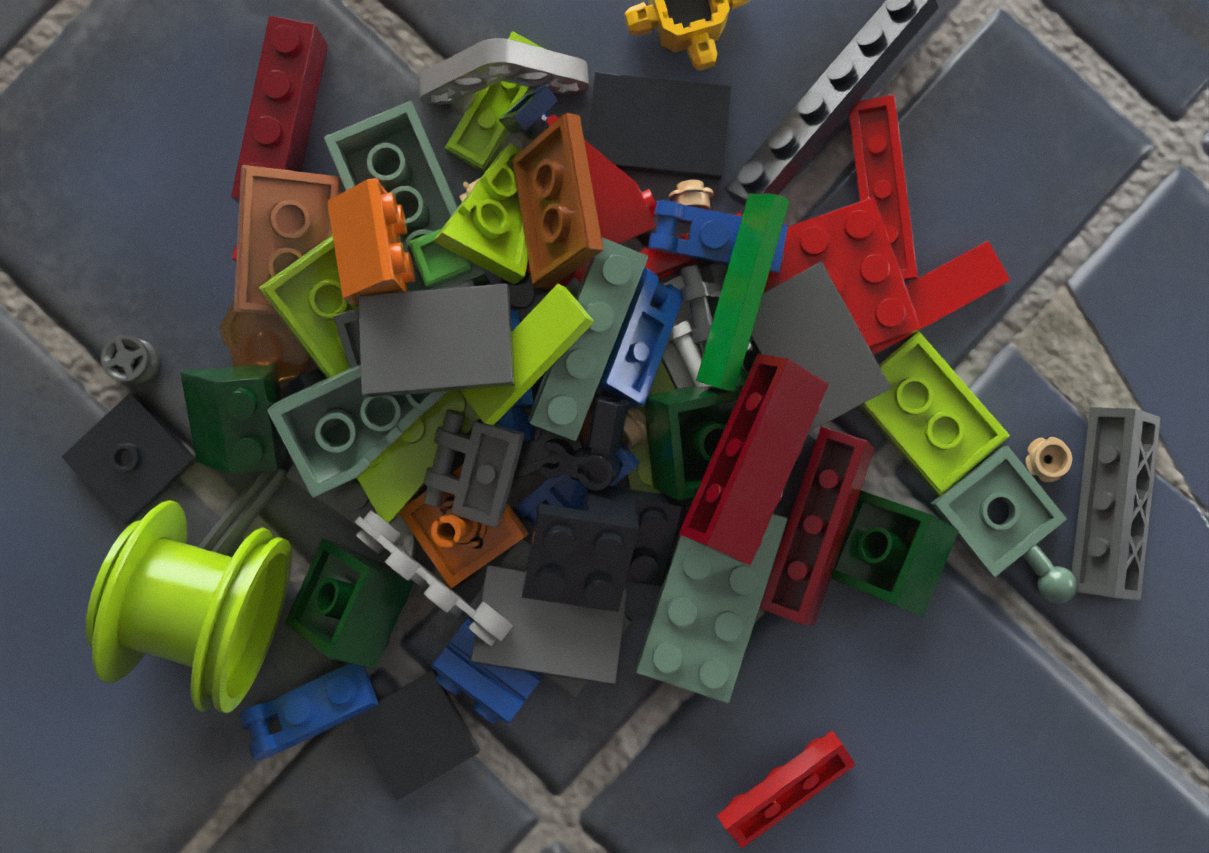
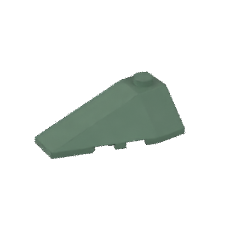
M361 364L275 402L267 411L312 498L358 477L390 444L395 442L418 417L437 402L447 391L365 397L362 395Z

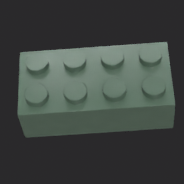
M412 101L403 103L324 137L346 191L367 179L378 178L387 193H394L397 205H402L406 219L407 234L400 235V241L403 244L405 253L409 252L411 255L415 274V281L408 283L409 292L435 290L473 280L474 286L490 284L485 269L469 261L472 272L430 289L425 286L408 242L443 228L458 206Z
M694 497L689 498L679 531L683 525V522L694 500ZM775 514L772 515L764 533L762 544L757 550L751 566L721 555L679 535L678 531L662 586H660L635 663L636 673L729 703L788 520L787 518Z

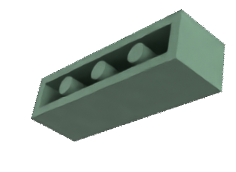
M603 237L601 238L603 251L589 260L575 295V299L595 322L545 372L528 416L530 424L574 441L578 438L649 257Z

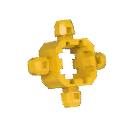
M648 0V6L643 2L630 7L625 12L624 18L630 35L652 33V28H656L661 46L674 53L687 49L692 66L697 71H702L715 66L717 58L715 41L719 39L726 26L730 8L733 10L741 7L750 0H708L712 13L710 21L705 22L704 18L690 22V26L683 28L682 23L674 25L673 19L669 18L664 0Z

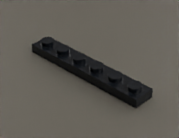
M886 0L727 184L725 190L731 199L746 206L749 194L779 195L937 11L939 7L936 0Z

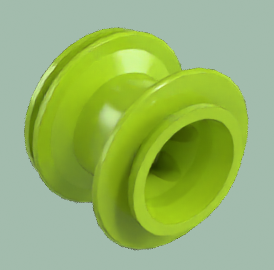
M168 500L151 509L142 520L135 521L129 525L112 545L100 568L91 592L85 625L86 640L92 648L93 668L99 680L110 684L126 677L145 654L192 667L191 698L194 707L201 712L214 707L217 711L229 713L240 704L252 686L275 635L290 581L292 567L291 545L289 540L279 537L273 538L270 530L263 527L253 531L246 537L233 557L186 544L187 521L184 510L179 503Z

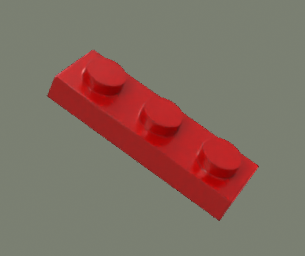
M830 731L822 738H816L808 743L803 752L787 764L771 770L765 780L753 789L734 797L729 802L727 808L717 814V817L738 845L744 848L856 764L833 731Z

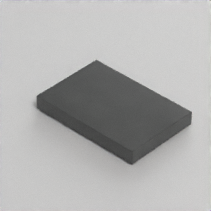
M822 261L763 293L751 334L761 355L788 358L829 383L822 399L821 407L815 415L809 432L891 389Z
M507 284L358 296L362 395L365 397L515 386L510 289Z
M487 565L481 603L483 601L508 620L513 627L502 641L497 639L492 646L475 634L470 663L607 685L615 684L627 588H624L619 612L522 598L525 571Z

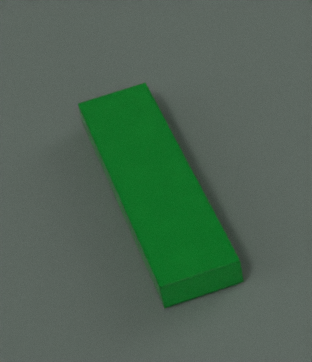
M776 194L748 195L696 378L698 382L731 392L736 390L789 205V199Z

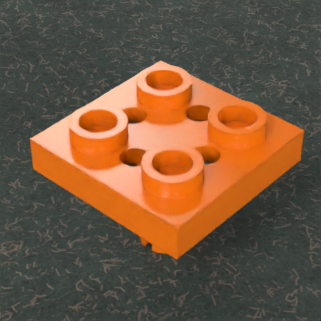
M463 465L453 471V473L460 476ZM425 491L399 512L450 588L456 586L529 535L508 502L502 523L497 528L451 514L452 508L449 506L453 505L454 500L447 501V498H455V495L447 492L441 507L424 503ZM477 535L483 539L482 547H477L480 544V540L473 541Z

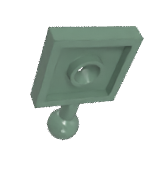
M1001 446L955 483L942 496H939L930 503L947 524L959 530L957 534L958 539L988 576L996 577L1022 556L1039 576L1038 590L1047 601L1061 604L1071 600L1076 594L1077 580L1074 574L1067 568L1054 566L1037 545L1038 542L1066 521L1067 518L1009 446ZM995 498L1003 499L1009 507L1008 518L999 525L993 523L987 514L988 505Z

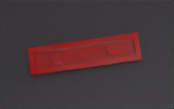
M895 95L858 101L849 112L860 201L871 197L875 198L903 280H917L918 272Z

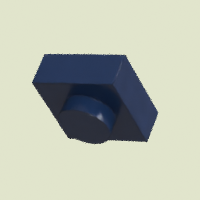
M547 85L531 89L499 121L510 134L526 131L532 134L547 122L546 118L550 117L547 111L558 99Z

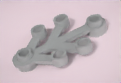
M370 510L364 519L360 516L356 519L355 523L362 528L356 536L378 554L385 547L391 553L385 563L409 581L411 578L422 588L428 583L430 586L424 595L447 613L450 610L457 617L463 611L474 619L468 628L487 644L492 646L497 639L502 641L512 629L513 625L484 601L474 610L462 597L395 545L394 542L401 533L374 511Z

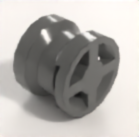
M128 335L116 336L109 340L103 347L100 357L101 366L109 377L134 385L146 384L153 380L158 374L161 365L160 354L156 347L147 341ZM135 359H138L137 364L133 367Z

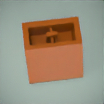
M378 178L367 179L328 200L327 204L343 299L352 306H358V296L409 292L408 283L415 281V274L411 255L409 252L405 253L403 244L400 241V235L407 234V225L402 205H397L394 193H387Z

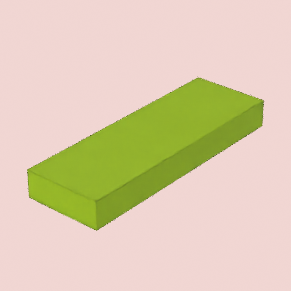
M514 31L511 32L508 38L543 48ZM499 81L478 91L446 144V152L485 173L509 135V132L499 119L529 90L534 88Z
M557 284L512 331L515 386L459 391L484 424L494 425L595 321L566 287Z

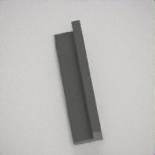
M1090 407L1072 563V573L1077 580L1076 592L1141 601L1161 419L1159 416L1132 408Z

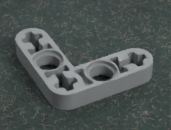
M487 39L421 72L418 75L420 101L431 105L452 104L499 81L529 88L547 85L554 94H577L589 88L588 63L580 58L510 39Z

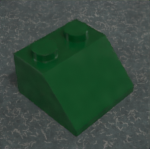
M277 364L183 370L180 373L196 462L229 474L273 471L280 468L289 452L267 411L275 402L282 400Z
M744 385L736 386L734 392L714 386L684 387L648 395L644 409L653 488L678 501L695 497Z
M860 491L831 579L915 615L924 617L959 530L932 514Z
M322 538L285 624L331 659L376 669L382 653L388 646L390 635L400 612L408 600V595L414 581L411 579L409 581L386 564Z

